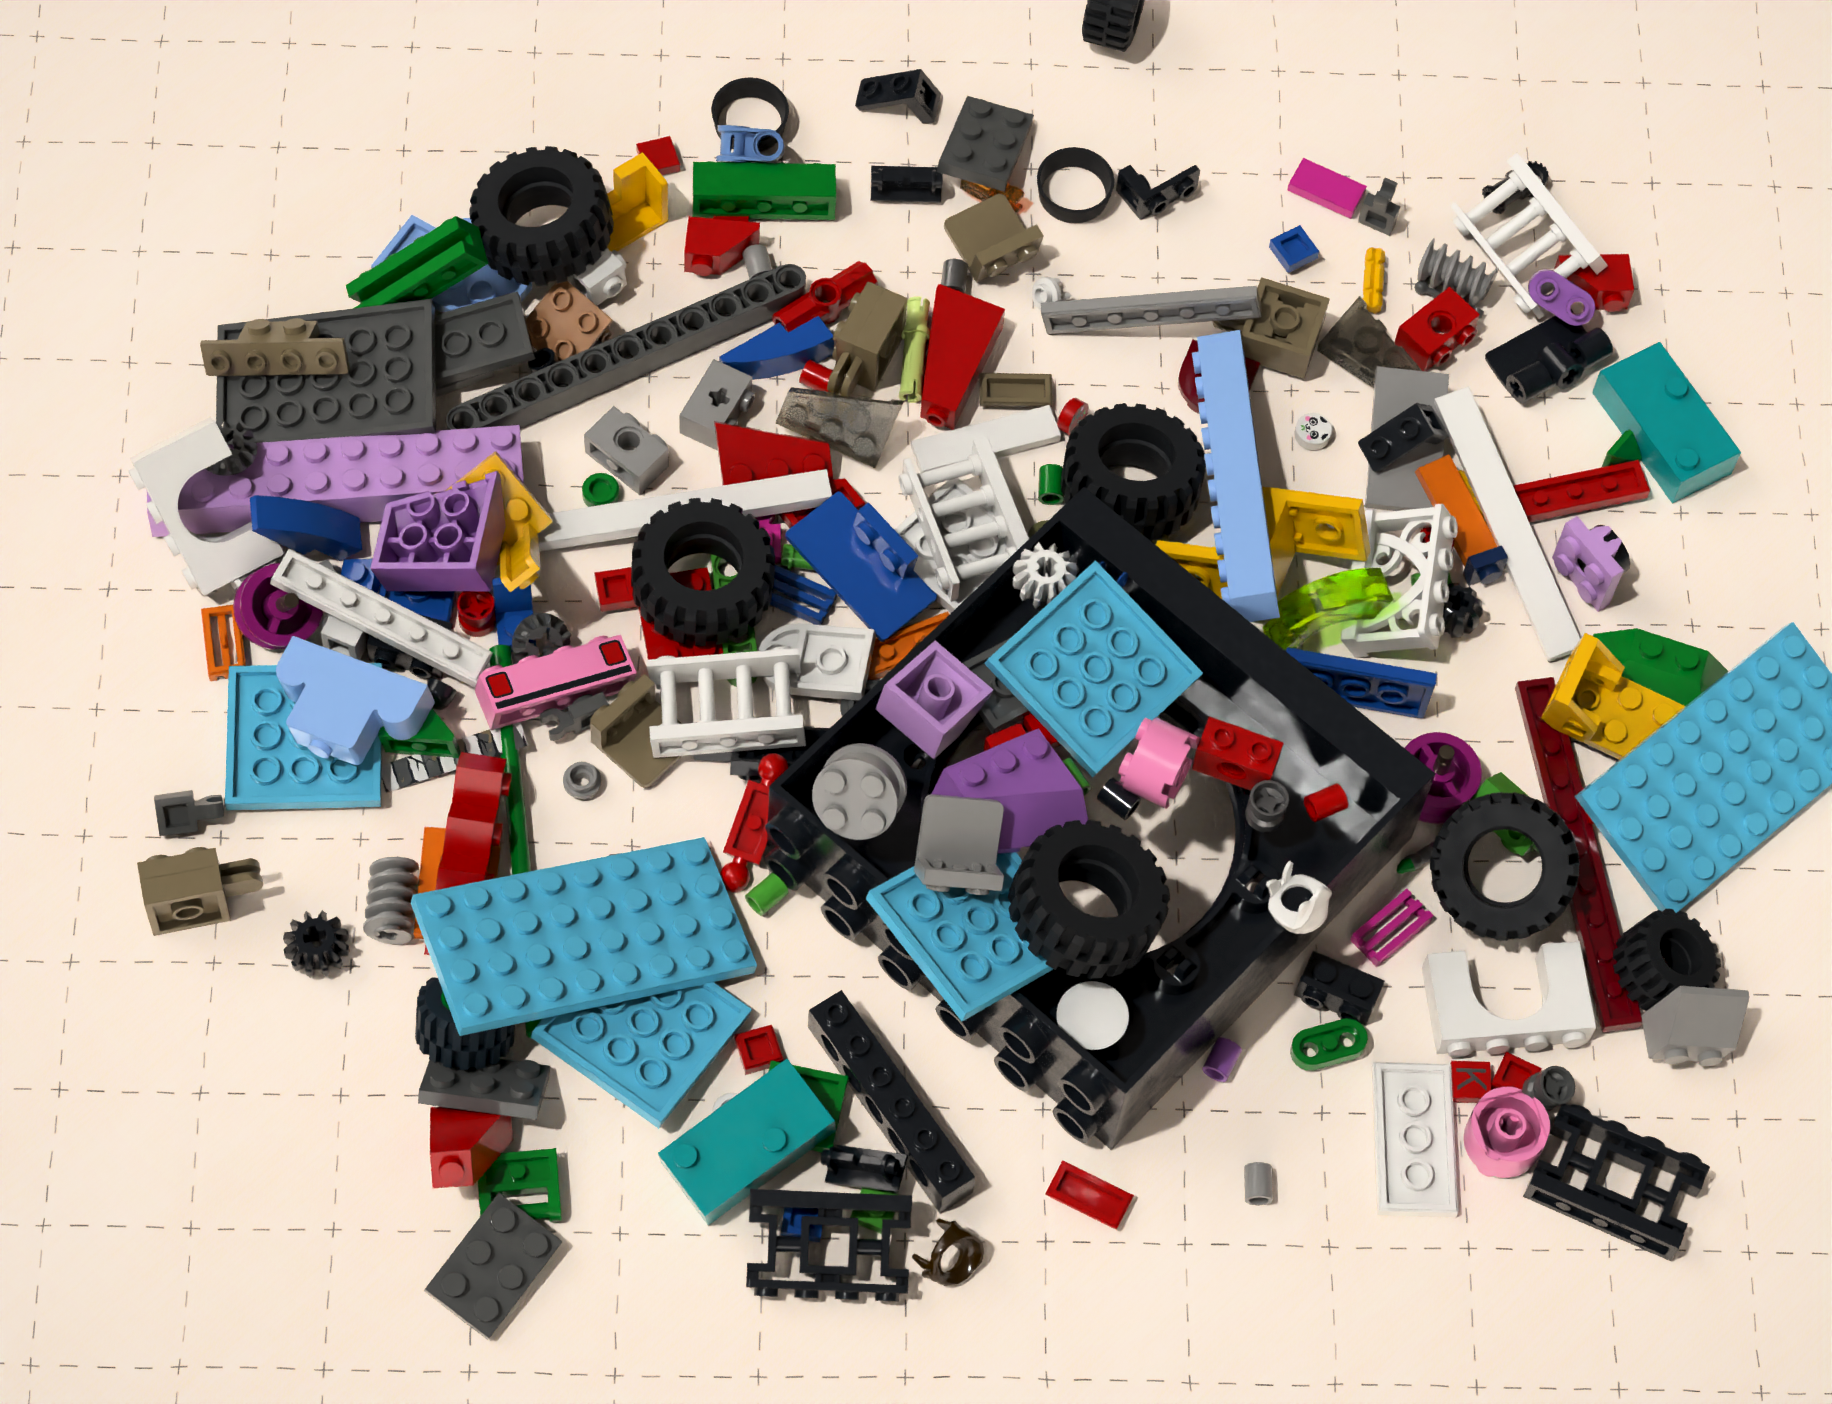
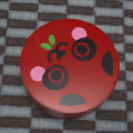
M1077 397L1070 399L1059 415L1057 422L1059 430L1070 435L1073 428L1079 425V421L1087 416L1089 410L1088 403Z

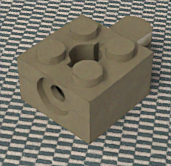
M1261 277L1257 287L1261 302V317L1212 321L1215 328L1227 332L1240 330L1246 358L1260 362L1261 366L1305 379L1325 321L1330 298Z
M867 282L862 293L856 292L848 309L849 317L846 322L841 320L838 323L833 335V340L837 344L834 348L832 359L836 361V364L829 377L827 390L836 393L842 384L840 394L845 398H850L856 385L875 391L902 341L901 333L906 323L907 297L871 282Z
M195 847L187 850L184 854L174 856L154 855L146 861L137 862L144 907L153 936L231 921L227 897L257 892L263 887L258 860L248 858L220 864L216 848Z

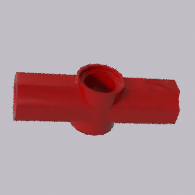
M857 261L832 278L816 280L811 284L808 293L774 313L772 321L775 325L780 322L787 332L794 330L817 316L820 317L824 324L833 323L839 318L841 310L850 305L856 292L862 293L867 282L878 285V281L873 274V270L866 262ZM820 300H829L831 302L823 303Z

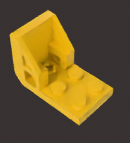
M1584 633L1571 652L1541 718L1551 728L1620 760L1685 706L1622 677L1621 675L1625 669L1622 663L1598 638Z

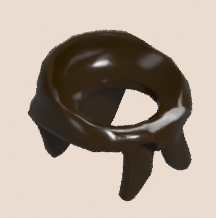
M938 1218L936 1223L944 1230V1234L935 1245L930 1261L915 1253L912 1255V1259L921 1268L925 1269L921 1274L924 1278L931 1279L943 1286L959 1284L966 1280L981 1264L984 1255L983 1242L978 1235L962 1228L956 1221L950 1222ZM954 1245L960 1250L958 1260L952 1269L943 1272L941 1269L942 1255L949 1246Z

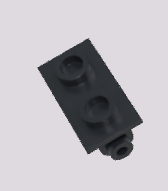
M871 165L870 201L941 203L943 174L937 172L938 167Z
M834 1145L829 1150L824 1149L821 1154V1164L826 1165L828 1168L825 1183L893 1193L899 1192L908 1159L907 1154Z

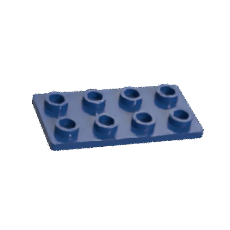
M838 491L785 533L787 541L867 628L875 630V635L880 642L888 640L936 601L937 595L914 571L918 555L869 502L857 510L844 494Z

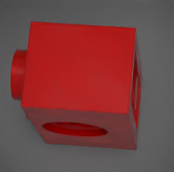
M1449 286L1399 326L1394 346L1421 371H1427L1433 365L1439 367L1447 361L1452 354V350L1457 346L1461 345L1464 347L1473 340L1477 334L1476 326L1480 314ZM1434 330L1441 331L1444 334L1437 333Z
M1209 716L1196 750L1192 770L1251 791L1257 783L1263 780H1272L1284 743Z

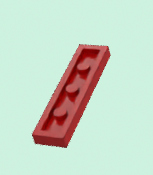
M1639 460L1513 485L1529 522L1645 499L1650 492Z

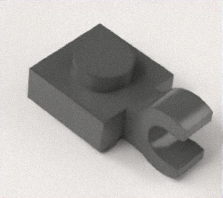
M1385 177L1380 191H1377L1376 195L1368 192L1362 203L1358 223L1388 236L1391 235L1401 207L1392 202L1398 185L1397 182Z
M603 692L594 696L591 694L583 695L577 698L572 705L568 706L567 712L556 708L543 711L540 714V721L542 724H546L549 721H556L559 724L558 727L548 731L550 741H556L571 731L577 734L589 729L593 714L601 706H609V703Z
M193 790L154 795L159 836L198 831L197 820L224 817L222 795H210L197 801L194 800Z

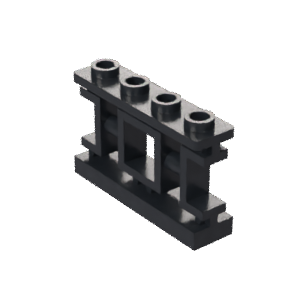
M1576 1104L1561 1105L1549 1134L1567 1141L1557 1166L1539 1159L1523 1197L1671 1261L1681 1245L1688 1223L1669 1216L1678 1192L1680 1190L1697 1197L1702 1189L1710 1166L1702 1163V1160L1692 1153H1679L1665 1147V1144L1655 1137H1642L1630 1132L1620 1122L1614 1120L1605 1121L1593 1116L1583 1106ZM1579 1135L1601 1143L1595 1159L1574 1151ZM1605 1158L1641 1173L1631 1199L1595 1183ZM1567 1165L1588 1174L1582 1190L1561 1181ZM1653 1167L1675 1175L1669 1191L1648 1183ZM1641 1198L1662 1206L1656 1222L1635 1214Z
M750 1189L749 1222L769 1223L767 1263H747L746 1288H754V1296L778 1297V1289H795V1298H819V1290L835 1291V1299L859 1300V1292L875 1293V1301L899 1302L900 1294H908L909 1269L889 1268L890 1228H911L912 1195ZM762 1207L818 1209V1216H802L801 1236H777L778 1215L761 1213ZM842 1211L898 1212V1220L882 1219L881 1240L858 1239V1218L842 1217ZM810 1225L850 1227L848 1267L808 1265ZM776 1252L800 1253L799 1273L815 1274V1282L759 1279V1272H775ZM857 1255L881 1256L880 1277H896V1285L840 1283V1275L856 1276Z

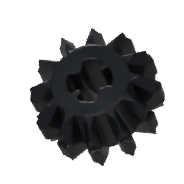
M322 910L317 918L312 919V915L306 911L303 923L292 919L290 923L292 931L284 932L283 940L287 945L283 949L286 959L292 960V968L296 972L305 968L306 975L311 978L316 970L321 969L323 976L327 977L329 975L328 966L331 965L341 969L343 965L341 957L348 956L350 949L349 945L345 942L349 939V933L347 929L341 928V920L337 916L327 921V913ZM314 941H319L320 946L314 947L312 943Z

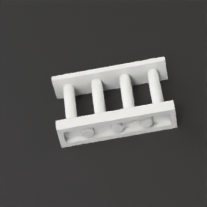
M1516 152L1506 160L1513 169V172L1508 175L1510 179L1466 214L1456 202L1452 203L1450 207L1457 215L1452 221L1464 236H1467L1469 233L1474 236L1515 288L1518 294L1513 299L1524 313L1527 314L1532 310L1541 319L1545 314L1533 301L1529 292L1516 279L1515 276L1559 241L1564 243L1567 239H1569L1575 249L1570 252L1571 257L1554 269L1555 272L1567 278L1580 267L1584 269L1589 265L1597 275L1608 265L1519 153ZM1525 188H1528L1534 196L1529 200L1531 204L1485 239L1475 227V224L1517 190L1522 192ZM1548 213L1554 221L1549 226L1551 230L1505 265L1495 250L1537 216L1543 217ZM1550 282L1544 283L1540 289L1541 293L1546 295L1554 286Z
M988 436L973 440L972 455H968L967 460L918 474L911 457L903 459L902 474L898 475L903 496L909 495L937 565L935 576L941 590L946 589L951 602L958 600L960 581L996 571L1029 540V537ZM972 474L974 477L979 476L982 484L979 491L929 505L923 487ZM985 505L986 508H992L995 516L992 522L941 536L935 518ZM997 536L999 539L1004 538L1007 546L1005 553L956 567L953 566L947 551L951 548Z
M775 647L766 651L677 658L674 656H661L657 659L647 660L649 678L655 685H661L662 724L659 726H649L654 758L806 746L803 714L793 715L791 711L789 674L801 673L798 648ZM774 676L775 716L754 717L751 677ZM736 678L738 718L735 720L717 721L715 719L714 680ZM698 681L700 721L697 723L679 724L677 723L676 683Z

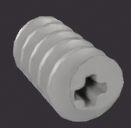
M1433 238L1420 261L1417 280L1420 282L1425 281L1431 276L1430 286L1432 288H1437L1444 282L1443 291L1449 286L1453 290L1457 288L1456 293L1464 299L1469 294V305L1476 306L1488 294L1497 276L1498 268H1495L1487 275L1485 274L1486 262L1483 261L1474 269L1472 268L1473 256L1470 255L1462 263L1459 261L1461 250L1457 249L1449 257L1447 256L1448 244L1444 243L1438 250H1435V238Z
M398 856L385 857L372 862L369 866L371 877L368 880V889L370 891L366 895L368 906L365 908L366 921L363 923V931L368 937L393 945H402L410 942L412 939V935L403 930L413 927V920L407 917V915L413 914L414 911L411 903L407 901H411L413 894H416V891L409 887L418 884V878L411 874L419 870V864L415 860Z

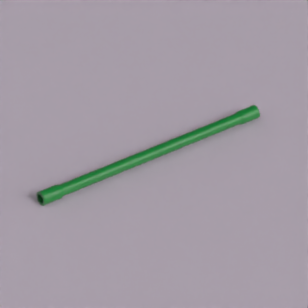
M495 645L489 649V651L493 652L490 659V667L513 665L510 646ZM513 724L500 729L503 753L501 758L507 759L505 772L512 773L509 796H505L512 875L530 872L531 861L520 751L515 749ZM542 1019L525 1022L526 1036L528 1038H531L532 1031Z

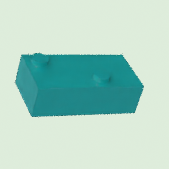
M1661 342L1600 370L1592 391L1593 395L1621 434L1626 430L1628 431V429L1634 433L1642 456V463L1672 504L1732 474L1741 451Z
M786 1058L658 1152L661 1164L705 1223L710 1225L748 1197L750 1189L760 1188L813 1149L815 1145L836 1131L835 1120Z

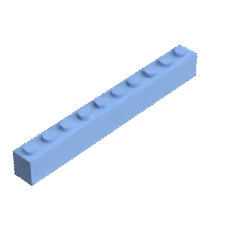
M1240 330L1198 336L1199 352H1193L1192 358L1195 374H1202L1201 377H1195L1198 399H1205V402L1198 403L1201 425L1208 424V427L1201 428L1204 450L1211 449V453L1204 454L1207 475H1214V479L1207 480L1211 502L1217 501L1218 504L1217 506H1211L1214 529L1221 528V532L1214 533L1217 556L1224 555L1223 560H1217L1220 582H1227L1228 587L1221 588L1222 600L1249 622L1280 618Z

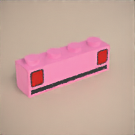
M621 634L609 638L604 635L590 640L588 644L573 648V646L567 645L558 648L552 654L538 658V656L532 655L521 659L514 665L507 667L496 665L487 668L482 674H479L475 693L490 730L539 717L543 711L550 708L567 709L577 698L583 695L591 694L594 696L603 692L605 697L616 695L626 683L632 680L635 681L637 672Z

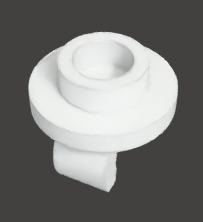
M1045 276L1038 278L1034 282L1032 299L1040 311L1042 302L1068 301L1072 296L1070 292L1061 293L1059 285L1062 281L1059 278Z

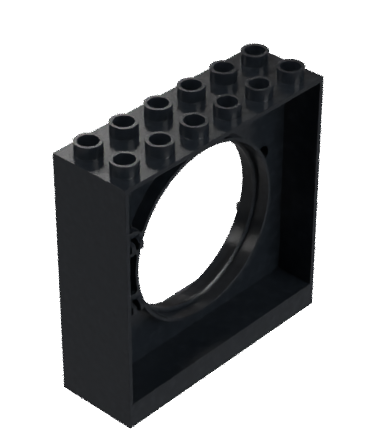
M1083 487L769 786L768 823L765 825L768 834L767 851L769 853L764 857V861L769 871L777 875L788 889L797 891L805 883L825 901L821 906L824 918L841 936L848 940H854L862 933L883 952L878 956V962L884 972L897 985L906 990H912L920 983L940 1001L935 1008L936 1013L942 1023L953 1034L965 1041H969L977 1033L999 1053L994 1057L995 1066L1009 1083L1024 1092L1037 1085L1058 1104L1052 1111L1059 1125L1070 1136L1081 1143H1087L1095 1136L1112 1150L1216 1042L1217 1038L1223 1035L1412 838L1436 773L1088 489ZM1038 542L1044 550H1049V547L1055 543L1057 547L1056 553L1060 554L1069 551V562L1076 563L1078 568L1076 578L1095 560L1099 564L1102 561L1106 563L1105 571L1115 581L1119 579L1122 573L1127 572L1128 579L1123 590L1203 672L1159 717L1178 728L1200 737V739L1210 716L1283 742L1280 758L1272 780L1279 782L1286 788L1289 794V803L1283 822L1278 829L1271 832L1255 830L1249 825L1245 814L1251 791L1224 781L1232 803L1235 821L1233 860L1227 879L1210 909L1192 928L1176 940L1156 950L1147 952L1135 966L1125 968L1121 974L1108 976L1105 972L1102 978L1090 979L1084 973H1081L1079 977L1067 975L1066 969L1057 967L1056 970H1051L968 1019L961 1021L869 904L866 897L869 890L915 866L924 799L932 794L943 769L947 767L950 759L962 742L980 725L984 724V721L977 713L960 736L933 759L876 710V706L884 685L935 640L963 663L1014 636L1047 605L1046 602H1041V605L1035 609L1033 605L1034 599L1021 600V590L1014 589L1013 577L1015 576L1013 573L1014 563L1020 560L1024 549L1034 552ZM857 743L877 746L892 755L901 766L907 782L905 801L892 824L882 834L864 840L845 838L828 829L818 817L812 801L814 782L830 756L844 746ZM921 760L926 763L922 769H917ZM1338 783L1347 796L1348 808L1318 822L1312 821L1305 809L1304 797ZM1288 861L1293 863L1291 876L1304 874L1313 877L1332 891L1327 918L1313 932L1305 934L1289 932L1277 924L1269 912L1268 902L1270 893L1266 883L1272 879H1282V873ZM1251 882L1258 883L1253 893L1247 889ZM1293 887L1284 892L1281 902L1286 909L1298 912L1300 904L1310 900L1313 894L1304 887ZM1177 964H1179L1175 968L1173 975L1169 971H1167L1176 966ZM1088 981L1105 983L1116 989L1124 998L1128 1007L1129 1021L1125 1033L1115 1044L1100 1050H1087L1058 1026L1056 1016L1059 1001L1067 990L1079 983Z

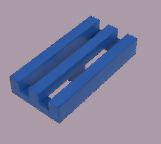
M775 565L773 589L788 595L789 598L795 601L804 602L820 609L819 613L774 593H772L770 605L814 625H822L837 598V594L826 586Z

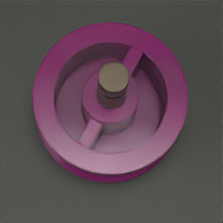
M280 563L267 565L246 577L238 587L233 603L235 621L242 634L255 645L272 650L285 649L292 636L306 640L315 632L323 616L322 610L299 599L295 593H287L270 584L271 578Z
M1426 733L1410 741L1405 749L1436 773L1419 820L1426 823L1443 824L1458 808L1469 802L1476 794L1482 778V768L1477 754L1464 740L1448 733Z

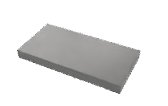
M1377 366L1375 370L1371 432L1415 403L1432 406L1443 425L1434 400L1437 397L1448 394L1449 374ZM1444 440L1438 444L1424 442L1380 472H1374L1368 463L1365 508L1401 511L1433 507L1415 471L1419 467L1443 457Z

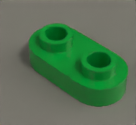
M1349 1018L1307 1028L1295 1035L1290 1047V1055L1293 1062L1299 1068L1308 1071L1354 1060L1363 1053L1368 1040L1367 1031L1361 1023ZM1347 1038L1351 1040L1353 1045L1345 1047L1340 1043V1039ZM1311 1048L1315 1051L1316 1055L1313 1057L1306 1056L1303 1049Z

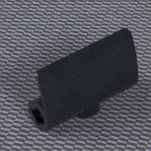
M1553 316L1487 352L1485 360L1511 396L1517 402L1524 404L1555 386H1558L1560 389L1570 388L1581 378L1584 370L1610 357L1613 354V346L1608 335L1601 328H1595L1587 332L1582 325H1570L1559 317Z

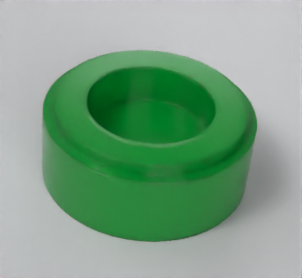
M606 473L590 475L582 485L584 503L591 507L618 502L619 485L616 479Z

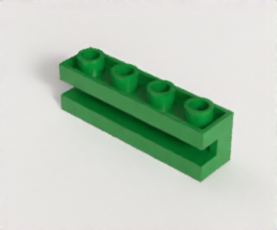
M693 162L692 217L749 216V219L835 220L836 164Z
M458 216L445 220L439 227L424 236L418 237L412 244L388 256L385 261L361 273L358 278L346 284L348 297L360 302L354 308L426 300L436 297L488 264L480 230L477 226Z

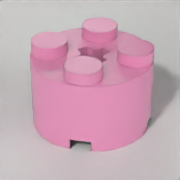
M1145 717L1135 737L1139 741L1134 755L1129 752L1125 755L1118 774L1121 775L1120 782L1123 783V789L1167 809L1170 806L1168 797L1172 799L1176 797L1188 774L1193 760L1188 758L1187 755L1191 747L1197 750L1200 737L1157 717L1153 720Z
M1515 1087L1493 1089L1478 1101L1468 1119L1463 1138L1465 1150L1471 1161L1477 1166L1479 1172L1485 1176L1501 1178L1519 1176L1535 1165L1543 1151L1550 1133V1119L1543 1104L1535 1097L1531 1098L1522 1093L1521 1089Z

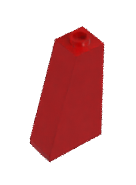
M938 284L935 292L924 377L921 418L926 419L927 422L934 426H944L954 430L979 379V373L982 372L1003 329L1004 308Z

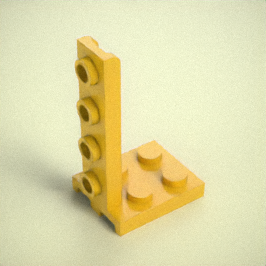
M495 451L457 482L466 480L470 484L485 479V474L495 471L499 472L506 527L497 566L500 564V579L509 592H512L518 586L521 590L525 589L538 578L539 574L537 571L540 570L538 533L549 526L553 519Z

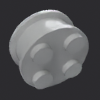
M864 743L844 746L830 756L814 782L812 801L815 811L828 829L842 837L854 840L876 837L889 828L896 814L901 809L907 794L906 777L896 759L885 750Z

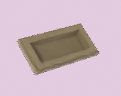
M979 373L980 406L1039 408L1050 405L1052 407V374Z

